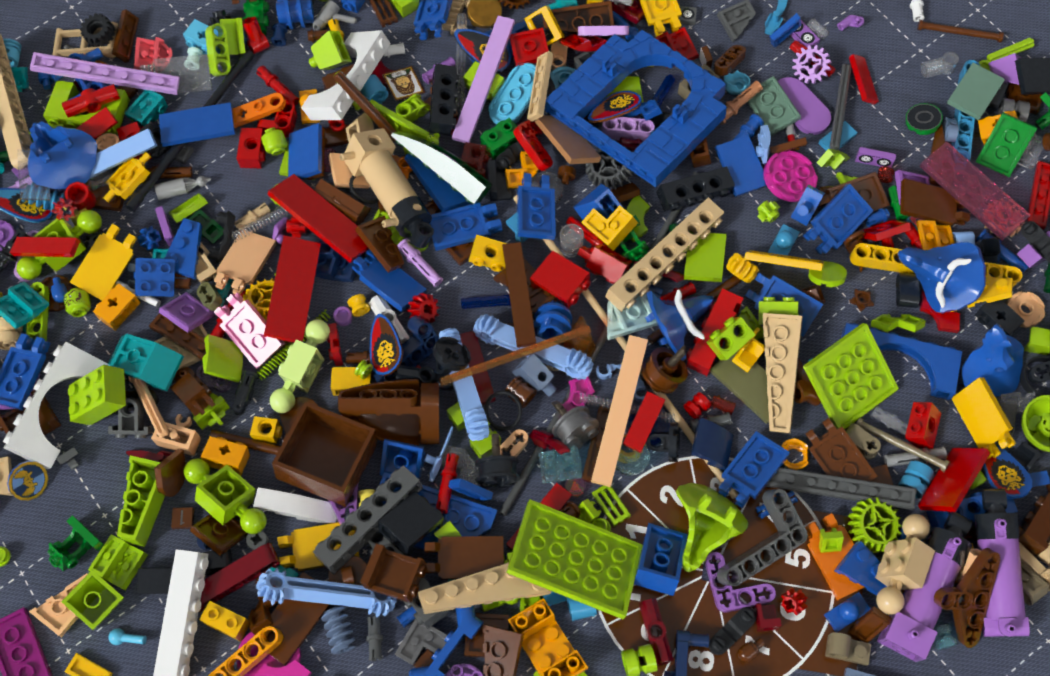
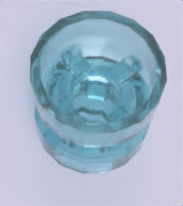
M950 623L933 629L938 632L935 637L937 651L958 645L956 638L951 634L952 628Z

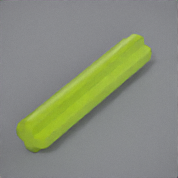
M1027 38L988 54L987 60L992 62L1013 53L1018 54L1033 48L1035 41L1034 39Z

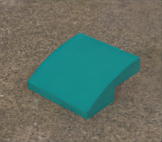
M24 281L8 288V294L0 297V316L17 329L42 313L49 306V302Z

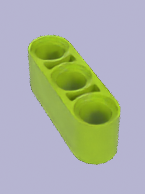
M216 23L206 28L205 37L210 73L213 76L219 77L230 72L231 64L227 30L223 24ZM214 28L218 31V36L214 34ZM216 46L219 47L220 54L216 52ZM218 64L222 66V72L218 70Z

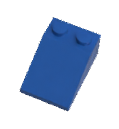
M648 523L634 585L673 596L680 580L683 563L682 556L688 534Z

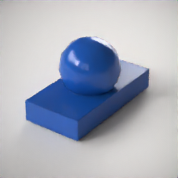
M858 592L825 613L824 616L837 633L862 617L871 608Z

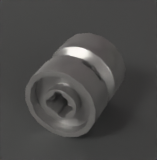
M1003 98L997 115L1002 114V112L1015 110L1018 118L1026 122L1030 112V103L1020 100L1015 103L1014 99Z

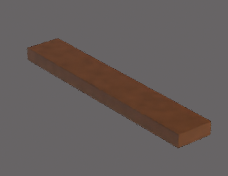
M521 242L502 244L517 348L535 346L536 338Z

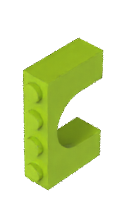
M58 80L43 116L50 126L63 123L67 128L76 129L99 111L86 115L77 114L68 118L61 103L79 95V91L73 82ZM117 89L120 99L102 105L99 110L101 111L105 107L109 108L118 121L116 125L103 134L112 133L118 135L116 129L120 128L130 102L125 90Z

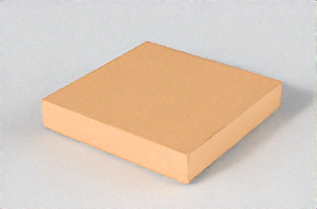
M330 153L328 158L334 186L350 188L349 182L353 174L345 161L340 159L341 153ZM363 175L357 176L353 181L354 188H370Z

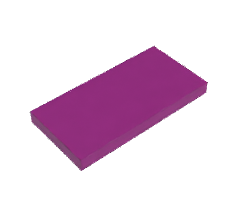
M23 607L1 618L0 670L2 675L53 676L27 608Z

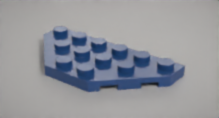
M384 472L380 484L385 483L391 474ZM422 485L423 489L418 494L424 496L435 509L439 490ZM401 487L395 488L393 492L399 491ZM451 495L448 513L444 514L443 511V526L448 521H451L462 536H481L491 531L498 510ZM436 527L414 547L425 551V542H438L439 538L434 533L439 529Z

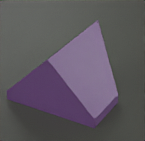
M1013 53L988 63L990 71L1004 78L1006 82L1019 85L1015 61L1021 58V56Z

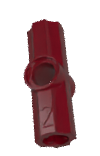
M656 598L639 602V608L646 629V637L653 648L657 665L673 662L674 659L666 635V627L663 624ZM653 627L659 628L661 636H653L650 629Z

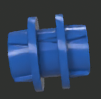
M277 0L276 11L279 23L289 26L290 30L294 29V23L300 22L302 28H306V23H313L314 10L312 0Z
M553 300L543 304L535 312L533 324L535 335L555 344L566 340L571 334L573 319L571 311L562 303Z

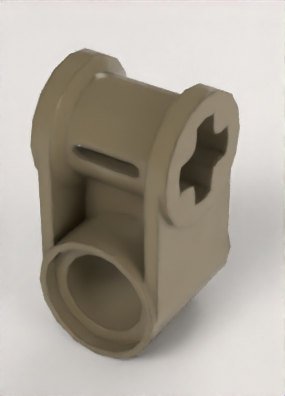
M852 423L846 430L847 434L866 460L874 459L881 448L880 441L859 425Z

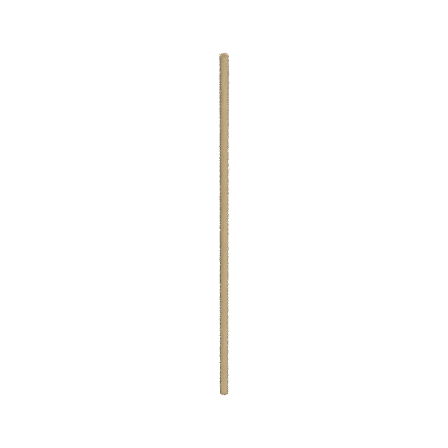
M516 195V196H514L513 199H514V201H515L516 204H517V195ZM543 239L551 251L553 250L564 257L553 240ZM589 289L583 290L582 294L607 327L606 312ZM623 336L615 338L625 351L627 345ZM655 392L657 396L666 399L663 405L676 423H679V427L693 444L694 432L666 394ZM708 465L722 484L724 479L722 478L723 472L721 469ZM733 488L728 493L732 499L739 495Z

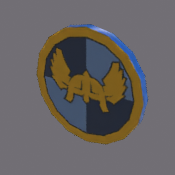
M26 461L18 464L13 468L8 477L7 485L9 492L19 500L29 501L37 498L47 486V471L43 465L35 461Z

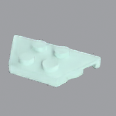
M647 294L642 298L638 296L635 299L637 302L630 309L626 308L622 312L608 301V340L657 326L655 319L648 323L645 319L646 316L652 313Z

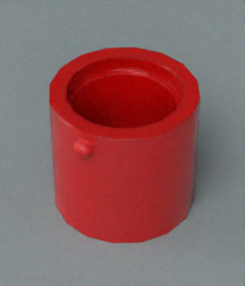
M74 182L65 190L66 201L68 199L72 200L71 205L76 206L78 211L84 208L91 210L96 204V196L89 189V185Z

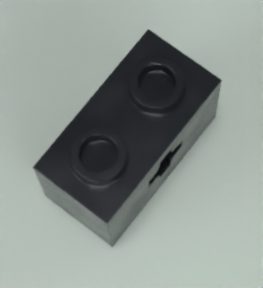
M1003 300L991 303L986 302L974 315L989 330L994 325L999 324L1006 335L1009 336L1025 322Z

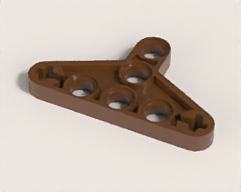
M985 548L978 554L957 587L940 588L934 595V602L945 610H953L957 639L967 648L976 646L980 639L984 618L1000 564V555L990 548ZM987 574L985 581L981 583L982 577ZM948 594L947 600L942 603L943 597ZM965 594L963 601L959 603L960 597ZM982 594L981 599L976 602L977 597ZM977 613L976 618L971 622L972 616Z

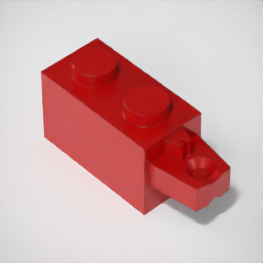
M603 244L591 247V249L582 246L577 253L585 259V263H587L585 267L589 268L593 274L605 277L611 284H615L626 274L633 262Z

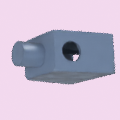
M534 353L524 358L512 371L516 377L520 376L537 392L542 390L548 397L557 389L550 382L554 375Z

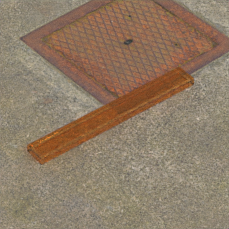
M586 325L441 377L439 380L440 384L443 387L587 335L591 332V329Z

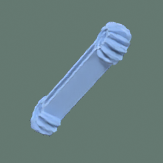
M488 314L481 315L475 322L473 332L476 337H479L486 344H496L526 357L534 353L543 364L565 372L572 379H586L593 369L594 363L591 357H588L586 353H582L581 350L577 351L574 348L570 350L535 336V346L517 348L514 327L502 323L493 315L489 316Z
M456 328L440 331L439 339L441 337L455 338L462 346L459 331ZM469 364L462 371L452 370L449 374L468 437L472 441L488 438V420L482 407Z
M278 567L274 572L268 569L266 573H262L256 584L258 597H263V602L271 601V605L275 604V601L281 605L284 599L365 608L369 609L368 614L373 612L378 617L380 614L386 616L389 612L393 611L397 601L396 598L365 589L362 585L286 576V570L281 573Z

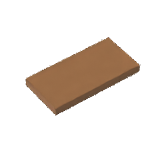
M543 115L535 120V123L569 164L600 162L601 156L585 138L552 115Z

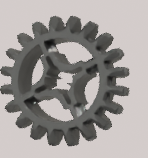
M597 147L596 152L601 156L600 162L585 163L589 181L594 186L603 184L609 189L613 187L616 190V185L623 187L622 182L629 181L628 177L633 175L632 171L624 165L619 170L618 166L620 163ZM599 163H601V167L599 168V172L596 173L597 166H598Z

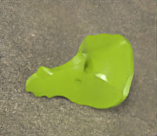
M688 483L677 488L676 494L689 518V534L682 556V566L684 571L691 572L700 567L713 549L721 546L730 538L744 533L748 528V521L734 503L710 487L702 484Z

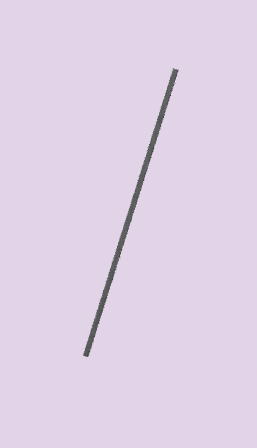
M693 172L692 176L697 175L699 173ZM681 208L670 212L650 250L665 238L669 231V226L673 224ZM630 288L626 289L628 292H633ZM606 326L588 356L591 357L592 362L595 361L607 340ZM569 389V391L567 392V394H566V396H565V398L563 399V401H562L561 404L565 403L566 400L568 399L569 394H570V389ZM558 411L555 413L546 432L552 434L553 426L562 417ZM536 446L520 474V480L515 483L499 513L506 516L542 454L543 448Z

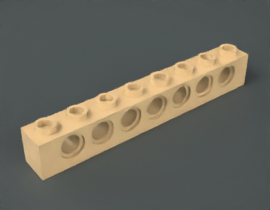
M708 197L612 285L605 297L621 312L626 308L630 309L637 302L635 299L638 296L642 298L649 291L648 287L651 284L655 286L661 280V275L664 272L668 274L673 269V264L676 261L681 262L687 255L685 252L688 250L692 251L699 244L697 241L700 238L704 240L710 234L712 227L716 229L723 221L721 217L725 212ZM638 276L644 277L645 280H641ZM626 288H630L633 292H628Z

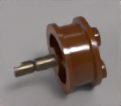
M682 346L676 354L667 348H656L650 357L642 362L641 374L653 391L670 394L677 389L678 384L686 380L688 371L684 361L681 360L685 355V346Z

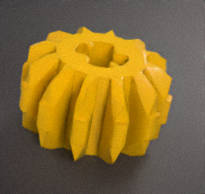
M734 253L726 264L727 270L742 281L750 283L759 272L758 266L750 260H744L745 257L741 254Z

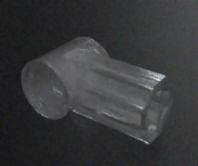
M947 52L943 57L922 62L921 73L926 78L939 74L950 75L954 72L959 57L954 52Z

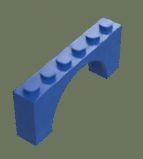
M846 323L842 330L841 338L858 327L859 324ZM869 328L880 351L893 350L902 352L915 359L924 368L930 381V396L951 400L956 394L962 351L956 350L954 347L938 346L934 342H922L913 337L906 338L896 333H885L876 328Z

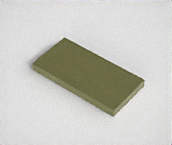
M737 352L728 360H720L710 369V373L760 419L768 424L766 371L756 362L747 373L732 362Z

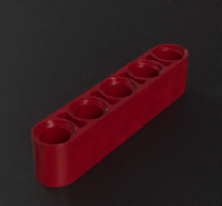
M267 543L206 578L204 580L205 587L201 595V609L199 612L206 608L209 601L216 603L256 579L262 573H266L270 567H276L280 560L272 544Z

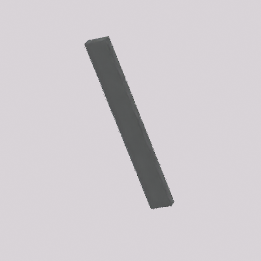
M779 468L765 486L852 501H866L868 498H871L875 503L876 498L873 497H878L880 503L883 504L886 501L887 506L892 505V507L910 510L915 508L916 488Z

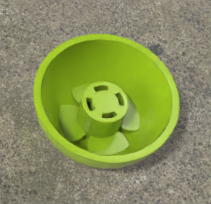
M1050 395L1039 396L1029 402L1024 409L1021 419L1022 430L1027 440L1034 447L1045 452H1050Z

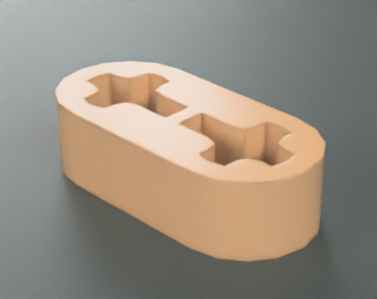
M521 429L512 432L500 445V455H503V450L507 452L512 448L510 456L517 457L528 444V434ZM516 436H523L524 442L519 441L516 445H514V443L516 442Z

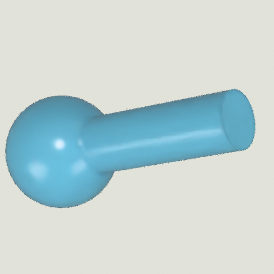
M120 628L113 629L108 637L113 645H120L123 642L145 644L147 641L146 636L126 634Z

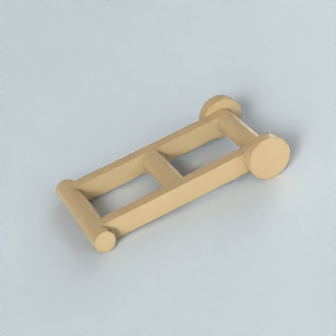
M112 22L116 30L114 31L115 36H112L114 39L110 40L107 46L88 47V42L81 35L80 29L63 30L57 28L52 55L66 57L73 53L86 54L99 48L104 56L115 58L116 56L112 54L119 24ZM97 28L94 34L99 33L102 28ZM82 36L80 48L61 49L62 38Z

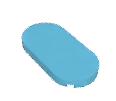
M524 63V65L516 66L509 73L489 105V115L494 124L497 125L500 121L508 118L516 124L522 118L530 104L536 65Z

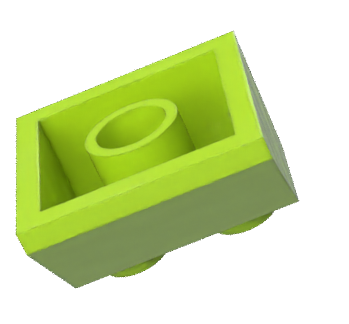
M91 570L61 602L94 631L123 601L124 597L96 572Z

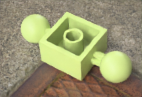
M316 319L307 324L305 328L307 340L305 343L295 340L294 344L290 345L287 352L288 356L285 362L283 361L280 364L278 375L284 380L285 384L283 388L275 390L270 396V405L274 411L287 413L294 407L295 396L293 392L295 388L305 393L309 392L325 360L316 348L318 344L324 343L329 338L330 328L323 320Z

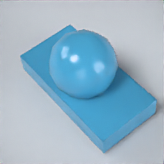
M783 224L768 253L788 255L800 232Z

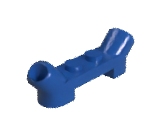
M474 605L467 608H456L458 624L456 631L453 632L451 630L444 640L446 642L442 650L438 648L431 657L434 660L431 665L411 668L409 676H446L440 671L446 660L464 636L472 640L484 623L476 617Z

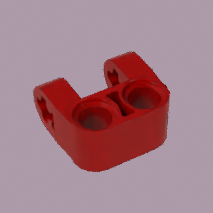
M280 99L273 101V106L278 105ZM291 100L285 101L286 104L283 110L274 112L276 114L274 121L261 119L258 122L257 128H263L265 134V130L274 127L275 130H282L285 138L289 137V133L294 131L297 120V111Z

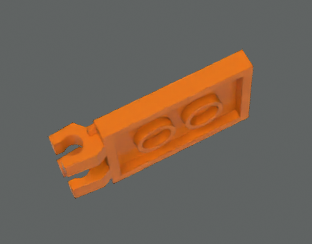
M831 513L825 516L822 521L827 529L826 532H831L832 528L842 531L844 539L841 551L821 553L819 549L820 530L816 523L812 522L805 528L810 538V543L807 546L838 601L865 587L850 581L847 576L834 571L853 547L854 543L846 528L842 527V525L838 526L837 520Z

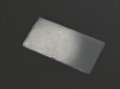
M17 150L20 200L50 201V188L36 185L29 176L27 165L30 150Z

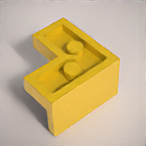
M620 205L608 219L593 208L581 222L613 251L638 224L637 220Z

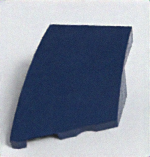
M321 239L318 242L321 243L315 277L333 281L353 282L356 272L352 269V266L355 263L348 262Z

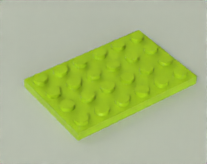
M529 499L506 573L624 619L627 615L643 545Z

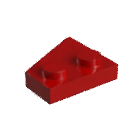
M336 323L328 324L330 333L327 342L330 343L331 348L328 349L330 360H334L335 366L343 365L338 328Z

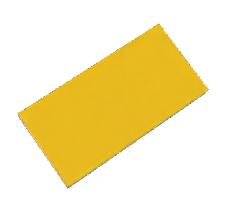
M754 250L747 251L744 260L822 271L824 268L822 260Z

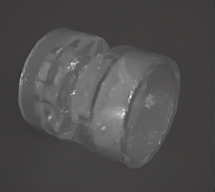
M567 224L561 229L559 249L562 254L568 257L578 255L577 253L580 247L583 246L584 232L580 226Z

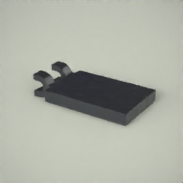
M1050 58L1017 59L1015 65L1021 95L1044 94L1045 92L1050 94Z

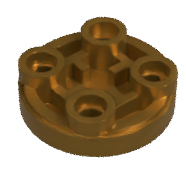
M470 0L467 14L473 26L491 28L494 27L497 17L502 15V7L498 0Z

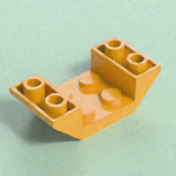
M544 598L508 619L513 631L524 634L522 648L540 676H577L588 669L579 652L574 650L556 622L555 615Z

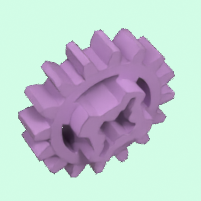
M808 45V50L801 48L802 53H796L798 59H793L796 65L792 66V69L797 70L794 75H800L799 80L803 81L805 79L806 84H809L810 80L813 84H816L817 79L822 82V76H828L826 70H831L828 64L832 63V61L827 59L830 55L828 53L824 54L825 49L821 48L819 50L817 45H815L814 49L810 45ZM814 53L819 54L822 59H816ZM811 61H813L814 63H816V64L813 65V68H810V67L808 66V65L811 64ZM801 70H807L809 76L804 75Z

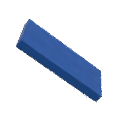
M231 102L159 114L161 144L163 147L235 135Z
M410 154L405 155V161L441 212L471 204L464 199L460 192L454 191L448 182L439 179L436 172L426 168L419 158H415Z

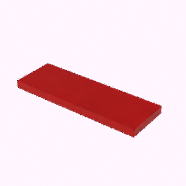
M295 174L268 191L269 197L348 262H353L354 259L369 249L355 231L357 225Z
M283 236L264 337L293 343L295 340L303 342L321 243Z

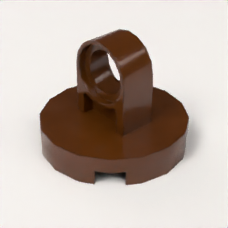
M354 555L334 575L330 571L328 572L329 582L362 585L360 581L367 563Z

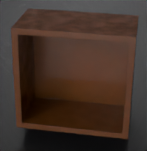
M305 401L290 431L284 437L283 444L272 465L276 479L346 507L377 446L376 429Z

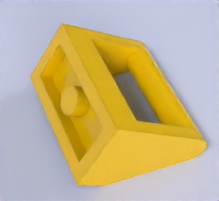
M549 5L524 18L529 30L537 29L532 19L542 13L554 36L553 39L547 42L548 46L565 37Z

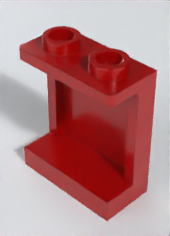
M553 250L530 277L532 288H542L563 301L568 309L572 304L575 305L582 291H586L591 283L588 271Z

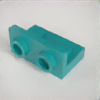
M144 90L125 112V115L129 119L137 121L141 127H144L151 121L156 122L159 114H164L168 105L160 94Z

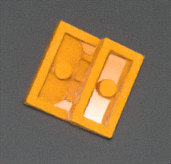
M917 220L916 224L922 250L955 244L950 225H936L935 221Z

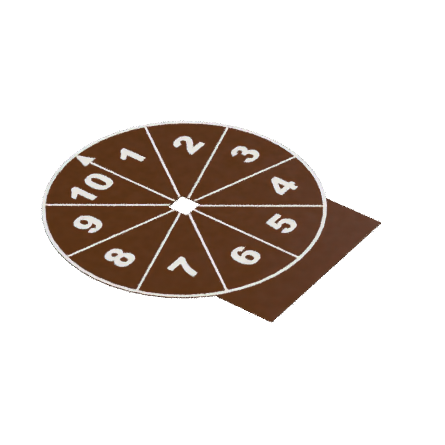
M690 456L679 458L678 462L668 461L637 477L618 495L631 514V517L624 519L623 522L618 523L615 527H613L606 515L603 518L609 521L611 525L610 532L642 545L648 523L689 534L688 514L676 494L677 488L688 483L705 485L719 492L721 483L702 458ZM729 457L728 466L734 458ZM765 487L756 499L749 497L743 508L737 506L747 519L748 528L744 533L725 543V547L714 551L724 557L726 564L778 532L770 515L763 519L758 516L765 510L759 513L756 512V507L764 504L762 500L764 492L776 488ZM793 491L795 495L790 497V499L795 496L797 497L798 502L794 503L793 506L804 527L815 522L819 530L824 529L826 532L827 529L822 519L830 513L812 511L799 494ZM729 494L726 496L732 503H736V498L732 499ZM614 500V506L616 507L620 515H623L624 513ZM609 507V512L614 517V519H617V517ZM786 513L783 515L784 520H786ZM833 514L838 522V526L842 525V527L846 528L847 532L852 529L851 526L847 525L849 521H852L848 516ZM794 531V532H793V538L795 539L796 533H795V531ZM848 533L850 538L853 539L854 534ZM807 536V540L802 545L740 585L732 586V589L736 590L760 584L772 585L776 591L775 598L771 603L765 605H775L777 618H781L782 627L779 630L757 632L755 621L722 655L713 654L709 647L689 646L687 676H789L797 669L844 676L845 668L857 670V664L825 656L827 637L835 631L824 614L858 592L862 596L863 589L837 601L807 546L810 543V538ZM779 541L777 542V548H778V549L780 548V542H779ZM762 551V552H761V559L763 560V558H764V552ZM712 557L711 562H720L719 560H715V557ZM747 561L744 564L745 570L748 568ZM703 563L699 568L691 572L684 571L682 566L680 580L673 596L633 585L627 615L624 619L598 610L607 632L621 651L631 648L636 651L639 646L650 644L646 637V629L638 603L656 598L663 624L666 627V635L674 661L664 665H657V671L648 673V676H664V671H674L677 630L690 631V633L709 634L710 641L739 611L723 613L717 609L710 582L702 580ZM729 572L728 574H729V578H730V580H731L732 574H731V572ZM715 583V585H716L717 587H724V586H725V585H722V584H720V583ZM792 587L795 591L801 589L807 597L805 604L808 607L798 615H795L794 612L787 613L783 606H781L783 601L781 595ZM763 589L761 594H755V601L758 602L757 598L759 596H765L768 599L771 593ZM728 590L717 592L718 595L722 593L723 600L720 603L728 607L731 602L726 600L724 595ZM741 593L740 600L748 604L751 602V596L748 593ZM856 621L837 632L851 636V639L859 641V638L849 632L850 627ZM653 627L650 629L653 636H661L659 628ZM761 638L765 645L759 649L760 653L749 663L740 661L737 655L739 648L747 642L752 641L754 643ZM642 656L638 657L640 665L644 664Z

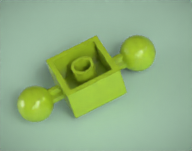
M85 210L79 214L76 226L72 227L63 218L61 220L56 218L33 237L78 238L81 241L79 236L83 233L92 234L101 228L102 219L96 211ZM81 241L74 257L25 256L18 261L17 272L23 279H36L41 274L42 265L45 262L57 272L86 250V247Z
M196 458L186 463L184 467L186 480L192 484H199L196 486L195 501L218 522L224 525L238 515L240 517V525L246 533L257 534L265 528L267 523L265 513L258 508H247L253 504L255 488L230 466L226 465L213 475H210V467L206 461Z

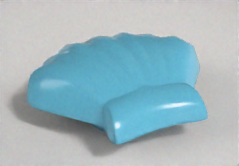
M562 66L551 71L550 77L555 88L557 89L566 81L575 69Z

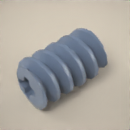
M346 606L329 609L321 617V620L326 622L324 629L329 630L326 633L327 638H331L328 643L330 646H334L331 649L332 654H341L356 648V646H351V643L356 639L348 637L353 633V630H346L351 625V622H344L348 614L341 613L346 609Z

